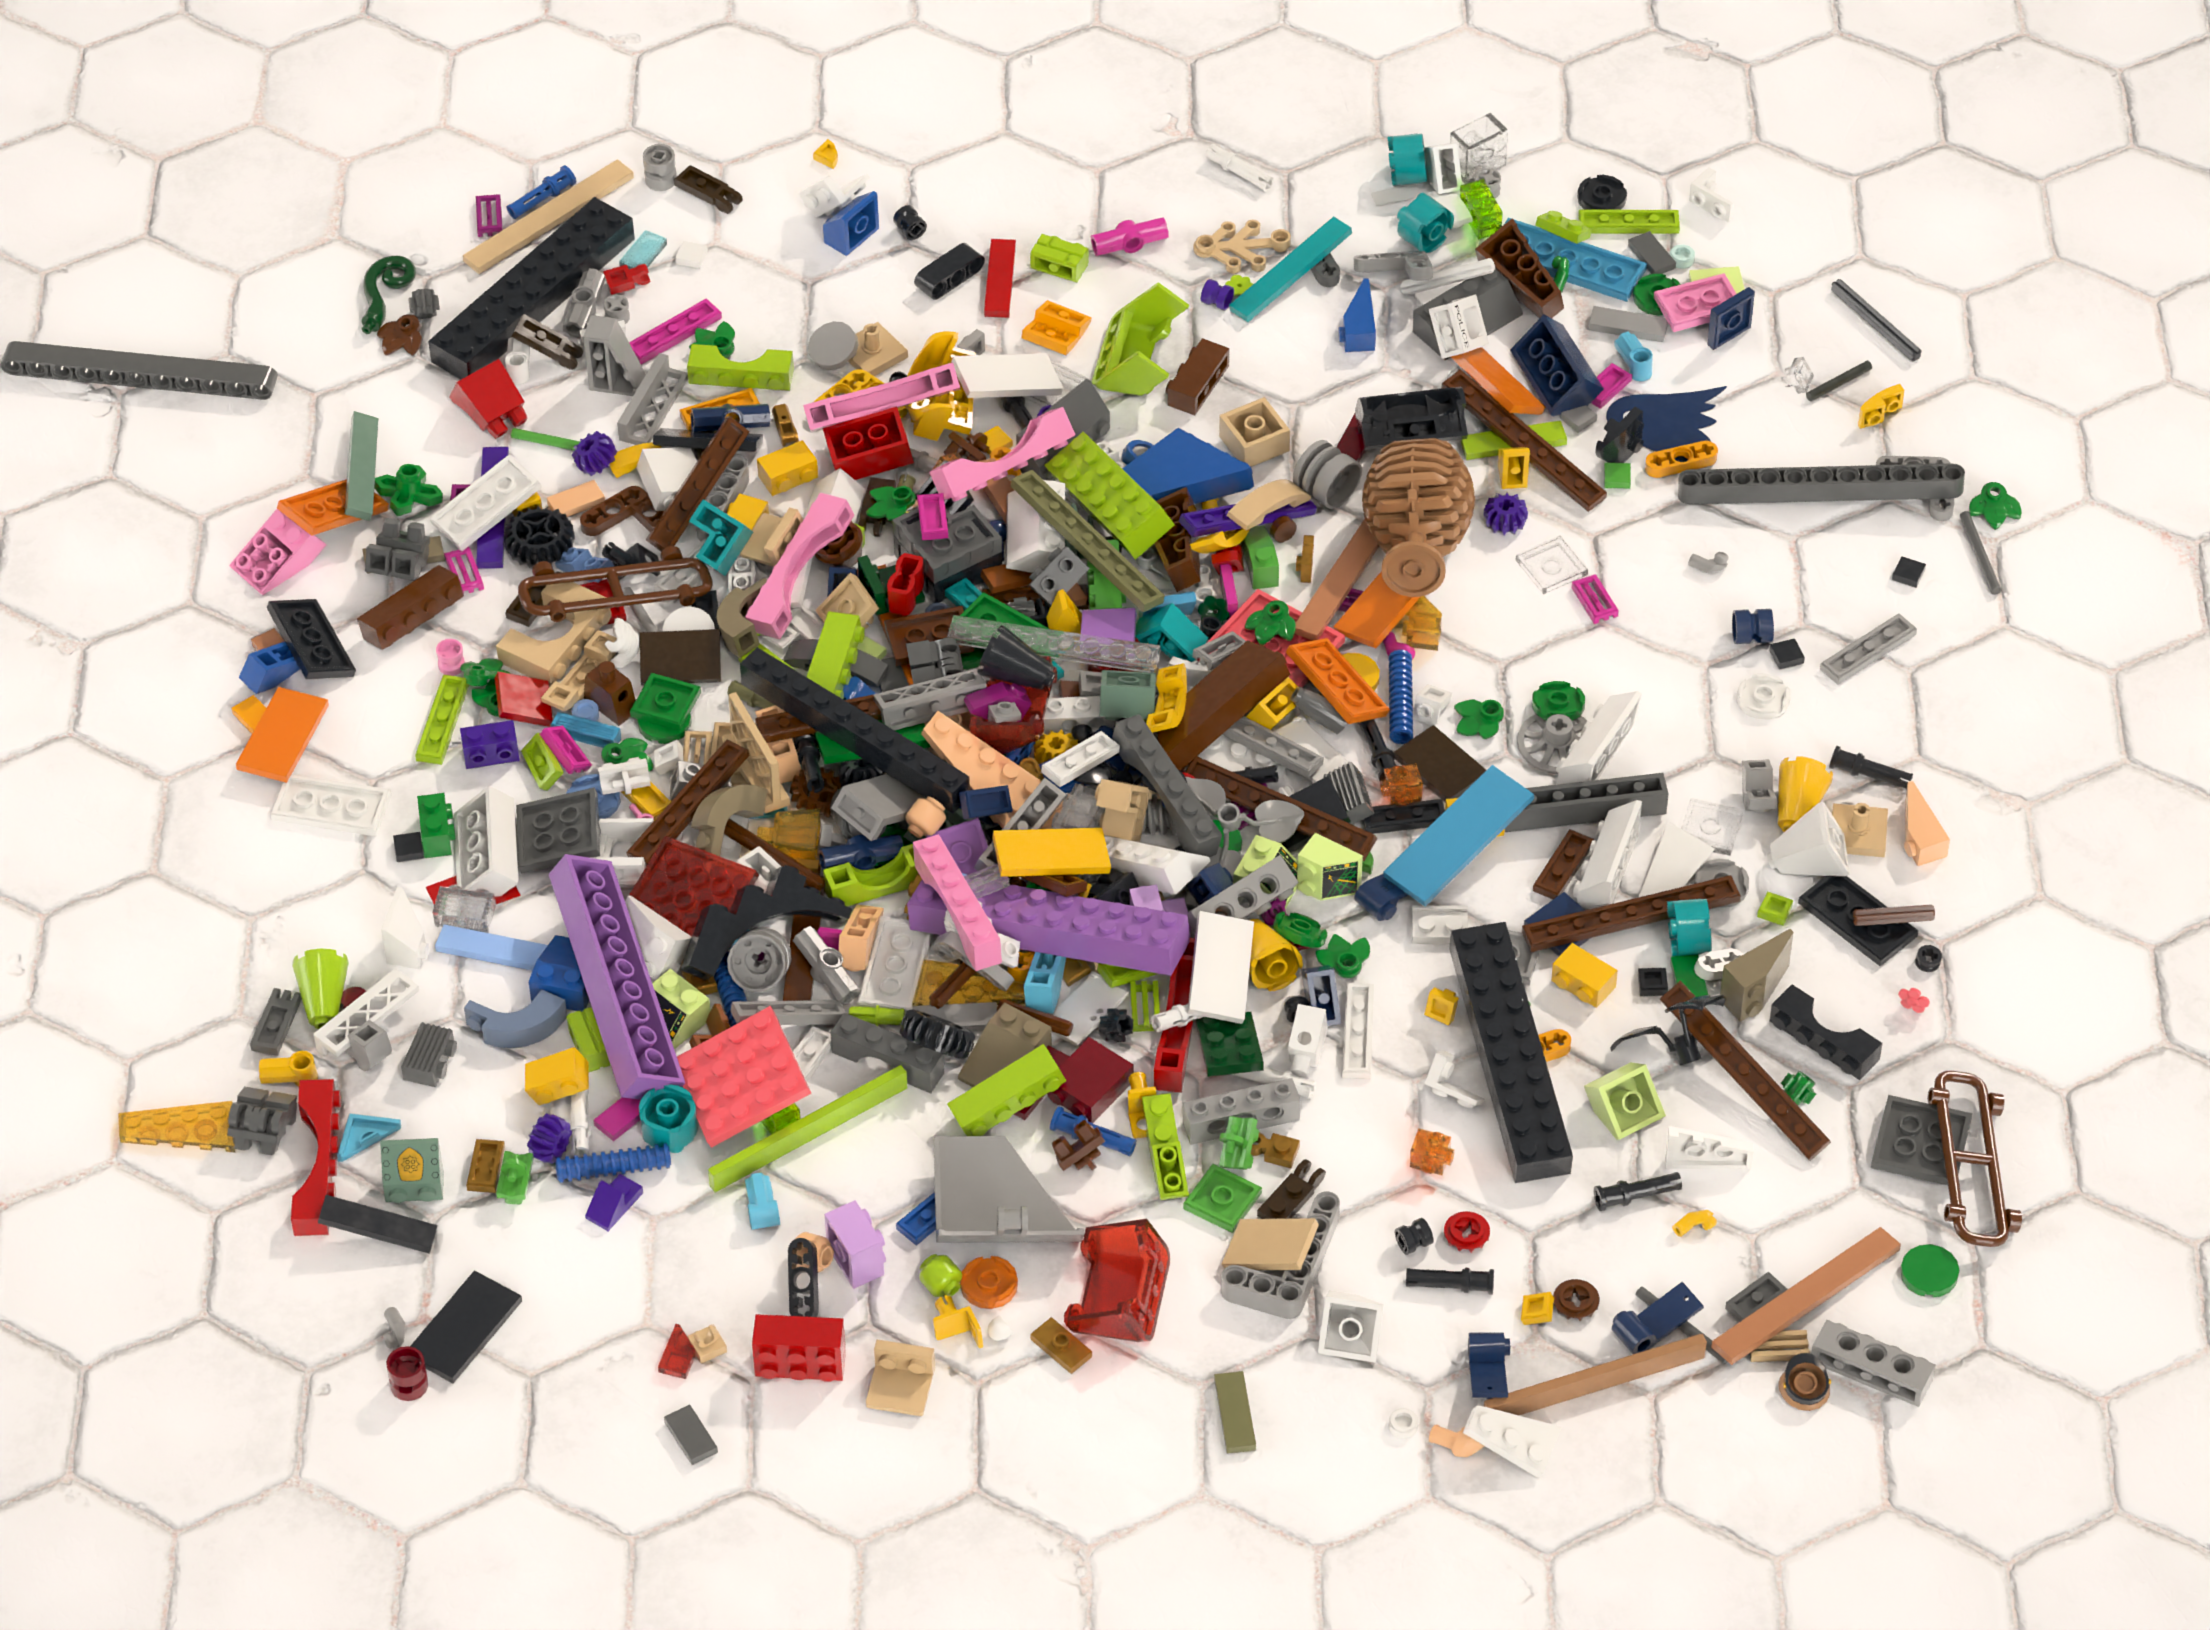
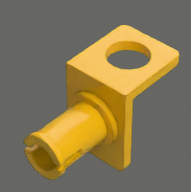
M1135 1072L1128 1079L1131 1090H1128V1116L1132 1136L1136 1139L1147 1137L1146 1130L1139 1129L1137 1122L1145 1119L1142 1097L1156 1095V1087L1147 1086L1145 1073Z
M944 1296L947 1305H945L942 1297L938 1298L935 1302V1307L940 1316L933 1318L936 1339L942 1340L970 1331L978 1348H983L981 1328L971 1307L968 1306L957 1310L952 1297Z

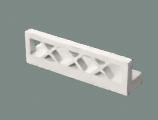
M395 968L313 1034L316 1051L323 1057L330 1052L338 1057L351 1046L348 1034L368 1020L378 1025L419 992V985ZM345 1034V1039L338 1044L337 1040Z

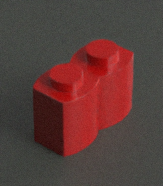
M903 553L896 562V572L888 580V608L891 613L908 616L915 608L916 596L924 587L922 556Z

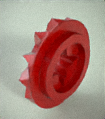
M1458 1212L1446 1221L1444 1237L1448 1240L1449 1246L1457 1247L1459 1252L1462 1249H1467L1472 1253L1475 1248L1482 1249L1486 1241H1489L1490 1226L1483 1216L1475 1212ZM1471 1226V1234L1463 1238V1232Z

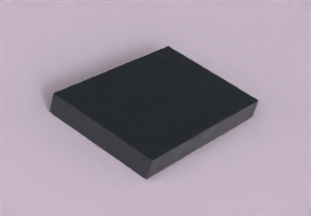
M1329 776L1289 796L1347 823L1351 822ZM1295 831L1288 840L1281 844L1291 853L1305 846L1311 838Z

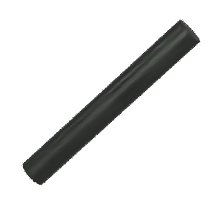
M1866 360L1806 392L1807 399L1813 401L1872 369L1871 362Z

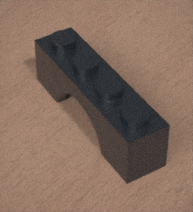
M1791 984L1772 1003L1769 1021L1776 1028L1784 1030L1793 1036L1799 1043L1816 1051L1823 1059L1829 1060L1840 1067L1846 1074L1861 1080L1880 1060L1883 1043L1861 1028L1850 1032H1835L1826 1029L1818 1023L1813 1015L1815 998Z

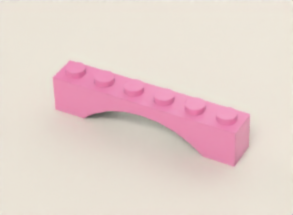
M950 363L864 390L803 405L810 431L814 432L889 408L902 407L961 389L954 364Z
M1056 408L1030 420L1026 432L1019 443L1001 459L984 463L960 458L949 461L929 473L938 493L944 494V500L952 498L953 502L968 496L966 491L970 489L977 491L988 485L987 480L991 478L994 481L1008 475L1007 470L1013 468L1015 471L1027 466L1028 459L1032 457L1034 460L1040 459L1048 455V449L1053 447L1054 450L1068 445L1067 439L1075 436V433L1064 408Z
M820 493L815 502L812 503L805 519L798 526L797 532L786 546L785 552L774 566L765 585L761 587L760 593L753 605L747 611L745 618L754 624L756 633L781 639L793 619L791 613V594L800 571L820 549L841 537L854 517V513L846 499Z
M939 834L913 842L915 868L923 882L932 886L946 905L956 926L965 954L975 971L1001 964L1000 937Z

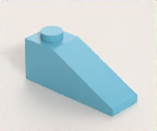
M1035 952L1024 983L1025 1004L1027 1007L1044 1013L1054 1014L1060 996L1066 957Z

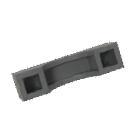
M843 1013L830 1032L833 1054L855 1063L863 1057H873L888 1063L894 1068L902 1065L907 1072V1084L928 1093H932L944 1075V1056L942 1053L925 1048L909 1041L903 1036L847 1013Z

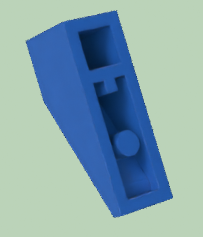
M1369 278L1363 279L1343 316V327H1338L1339 342H1344L1345 352L1375 351L1376 329Z
M284 641L250 653L238 678L255 694H259L275 688L300 670Z

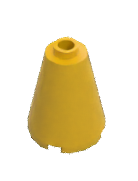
M1797 756L1795 761H1788L1789 757L1781 761L1778 784V826L1783 832L1788 830L1816 804L1820 803L1830 787L1833 773L1832 771L1828 773L1825 770L1826 765L1822 762L1803 756Z
M1251 919L1250 921H1254L1249 968L1250 979L1258 989L1267 988L1268 991L1283 989L1297 978L1295 974L1299 967L1302 969L1303 966L1302 956L1295 946L1263 921Z

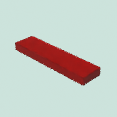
M991 239L984 317L1010 318L1016 240Z

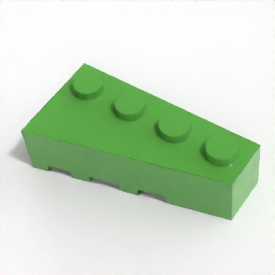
M1107 540L1119 551L1118 540ZM1087 560V566L1090 568L1087 571L1089 610L1122 608V603H1126V596ZM1124 652L1092 654V656L1124 654Z

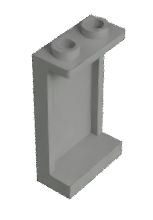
M889 774L843 786L831 809L870 841L878 838L884 826L905 820L907 812L918 798L926 799V797Z

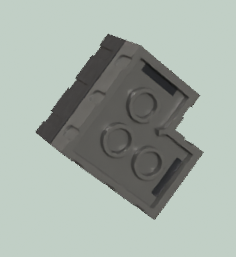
M975 505L952 515L947 509L945 510L948 527V538L922 540L918 508L892 520L894 555L897 559L903 553L922 556L924 571L923 591L930 596L933 603H940L946 599L945 590L962 579L967 578L976 586L984 582L981 577L982 569L1002 565V538Z

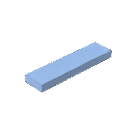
M444 924L435 944L436 952L533 971L537 959L548 945Z

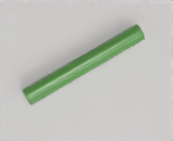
M513 428L511 432V438L574 451V446L581 442Z

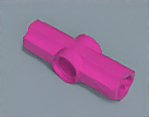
M1164 217L1138 224L1132 220H1125L1120 222L1114 230L1091 235V244L1095 256L1123 249L1126 253H1135L1142 249L1146 243L1169 238V231Z

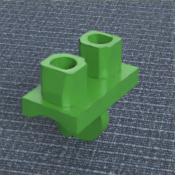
M1229 1116L1226 1133H1220L1219 1140L1223 1142L1219 1162L1220 1167L1243 1170L1252 1168L1254 1158L1251 1155L1252 1144L1258 1140L1259 1130L1256 1128L1258 1120Z
M510 1151L504 1152L496 1191L497 1198H505V1203L522 1204L523 1200L526 1199L534 1160L533 1153L514 1154Z

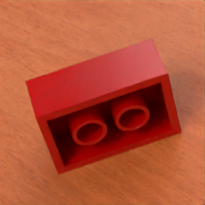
M897 406L822 428L834 470L836 471L841 468L854 480L914 463Z
M755 1314L752 1338L755 1377L766 1379L792 1378L794 1380L814 1379L825 1382L843 1381L846 1358L844 1318Z

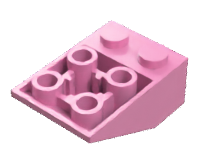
M276 509L229 566L260 594L265 595L309 566L327 544L316 535L311 536Z

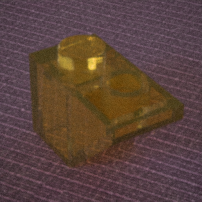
M1421 596L1405 614V616H1409V620H1404L1402 636H1407L1406 644L1410 647L1438 651L1442 613L1425 596Z

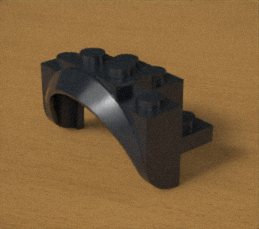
M1461 386L1360 397L1356 403L1355 415L1358 433L1362 434L1365 450L1382 449L1394 441L1436 438L1441 441L1467 439L1468 437L1464 415L1466 399Z

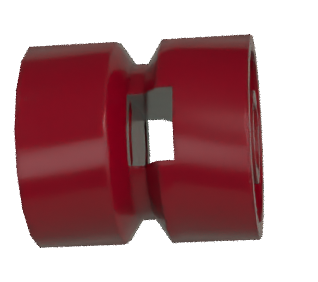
M409 1346L393 1350L386 1361L390 1388L393 1395L404 1401H413L422 1397L428 1389V1377L424 1356L421 1351Z

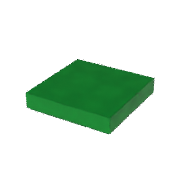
M651 673L631 708L630 715L632 718L681 731L701 694V686Z

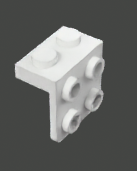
M866 173L839 188L832 177L828 175L803 188L798 195L815 217L824 213L828 216L838 207L842 209L852 201L850 196L853 193L857 195L867 187L865 182L870 176Z

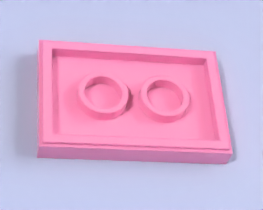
M1725 273L1655 291L1654 299L1673 332L1710 323L1711 309L1736 295V292Z

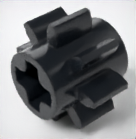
M1108 1008V1015L1100 1016L1099 1032L1106 1036L1105 1041L1126 1042L1125 1035L1133 1034L1134 1020L1127 1015V1009Z

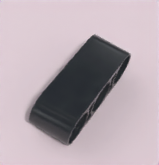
M961 243L921 269L914 279V284L933 300H937L978 273L985 263V258L967 243Z

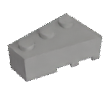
M591 315L583 336L589 390L633 396L646 373L617 319Z

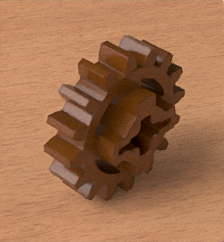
M820 767L825 785L822 791L814 793L813 786L812 792L808 790L803 769L800 770L799 776L794 775L793 782L791 783L789 791L792 794L791 802H797V809L804 808L805 815L813 812L815 818H819L820 814H824L826 818H829L832 797L841 788L839 776L834 777L833 770L826 773L824 772V767Z

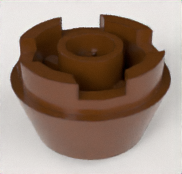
M851 521L844 534L820 549L815 554V557L829 567H853L858 562L857 558L862 556L863 535L861 529Z

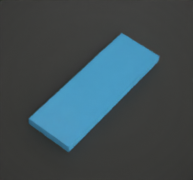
M1508 217L1504 224H1506L1512 218ZM1514 219L1518 229L1527 239L1529 246L1533 252L1535 251L1541 264L1553 278L1557 272V269L1552 267L1554 257H1566L1570 261L1568 283L1627 302L1633 293L1634 287L1647 270V263L1584 242L1576 244L1542 228Z
M1492 765L1383 871L1384 877L1426 907L1534 800V794Z

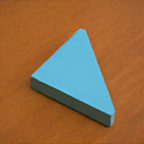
M349 1113L337 1153L338 1162L347 1160L400 1130L402 1126L401 1120Z

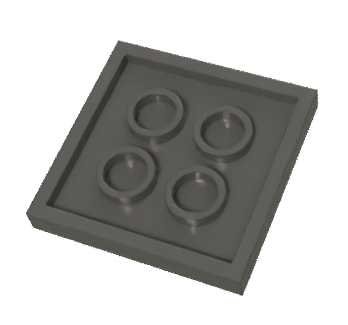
M595 787L516 805L518 868L521 874L554 867L565 854L588 858L600 856L598 793Z
M1888 1095L1871 1168L1948 1185L1937 1105ZM1949 1108L1954 1149L1964 1151L1973 1113ZM1956 1162L1959 1175L1961 1162Z

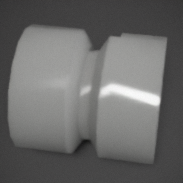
M654 144L647 147L643 152L645 183L654 191H665L674 186L677 172L675 153L670 146Z

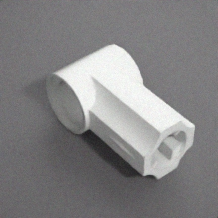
M511 337L508 339L507 355L505 357L506 371L515 385H522L530 378V347Z

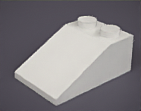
M627 896L625 903L652 983L669 969L677 973L692 937L632 896Z

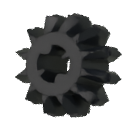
M864 759L845 761L841 763L839 782L842 788L847 784L885 775V772Z

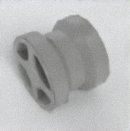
M1490 168L1479 171L1476 177L1477 196L1484 200L1497 198L1500 195L1501 189L1500 173Z
M611 295L604 300L605 317L616 318L617 321L624 320L625 324L628 323L630 312L628 310L629 302L626 297Z

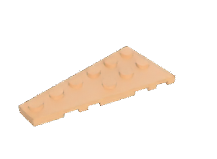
M939 711L935 713L921 733L941 759H945L950 765L970 776V790L1008 785L1013 812L989 816L1002 829L1041 783V780ZM1064 798L1041 829H1054L1073 802Z

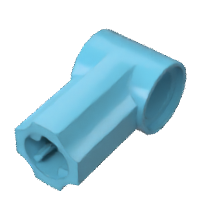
M1629 331L1620 334L1618 339L1615 340L1614 346L1629 367L1632 379L1636 381L1650 379L1653 368L1652 351L1643 347L1635 334H1631Z
M762 1173L751 1174L748 1179H745L751 1229L780 1225L777 1201L773 1198L769 1176Z

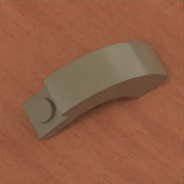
M762 578L744 591L736 587L722 600L718 607L717 622L724 645L729 652L738 658L760 645L754 624L747 620L745 616L749 607L753 605L759 595L761 587L768 580L766 578Z
M745 784L722 788L709 794L698 806L691 823V828L699 830V835L696 839L695 857L701 859L720 857L724 830L728 819L733 814L745 818L763 816L768 789Z

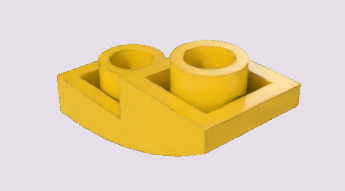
M1901 384L1880 391L1860 407L1858 421L1860 429L1882 423L1885 413L1902 408L1905 390Z
M650 442L617 451L614 456L615 461L610 463L612 473L616 478L630 473L633 469L637 468L642 449L662 448V446H657Z

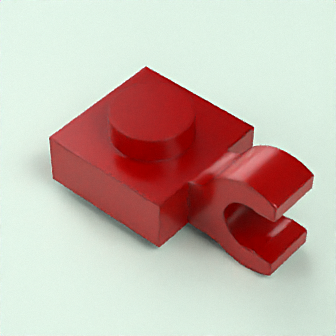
M626 264L603 271L611 295L634 289V283L646 285L651 282L646 264L638 265L632 269H629Z

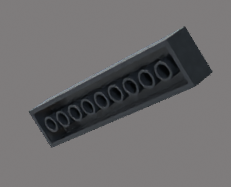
M596 197L591 199L428 341L431 362L457 378L463 379L499 359L507 352L508 339L511 338L523 314L541 322L572 295L573 290L579 285L583 272L588 271L589 268L601 270L635 240L633 218Z
M1506 922L1451 930L1449 950L1514 1182L1520 1183L1571 1174L1573 1153Z

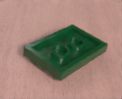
M1245 1012V1019L1242 1024L1209 1017L1196 1019V1028L1208 1077L1264 1071L1263 1057L1252 1012Z

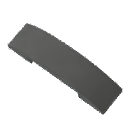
M819 639L793 641L782 660L791 667L807 670L811 664ZM857 649V661L850 668L852 677L856 676L866 685L878 688L889 668L888 664Z

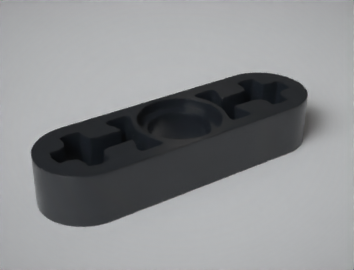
M805 1238L794 1239L788 1247L789 1312L791 1316H803V1314L798 1313V1309L803 1307V1298L797 1297L798 1293L803 1295L810 1294V1297L804 1296V1304L810 1307V1310L805 1312V1317H817L819 1313L817 1248L812 1241ZM802 1245L808 1249V1253L803 1254V1263L809 1265V1268H796L797 1264L802 1265V1257L797 1255V1250H801ZM801 1273H807L810 1277V1283L804 1289H800L796 1283L797 1277Z

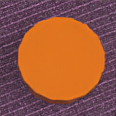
M991 1256V1258L985 1259L978 1257L969 1262L962 1270L960 1288L963 1297L974 1306L985 1309L1002 1307L1010 1302L1017 1293V1273L1015 1268L1003 1258L998 1256Z

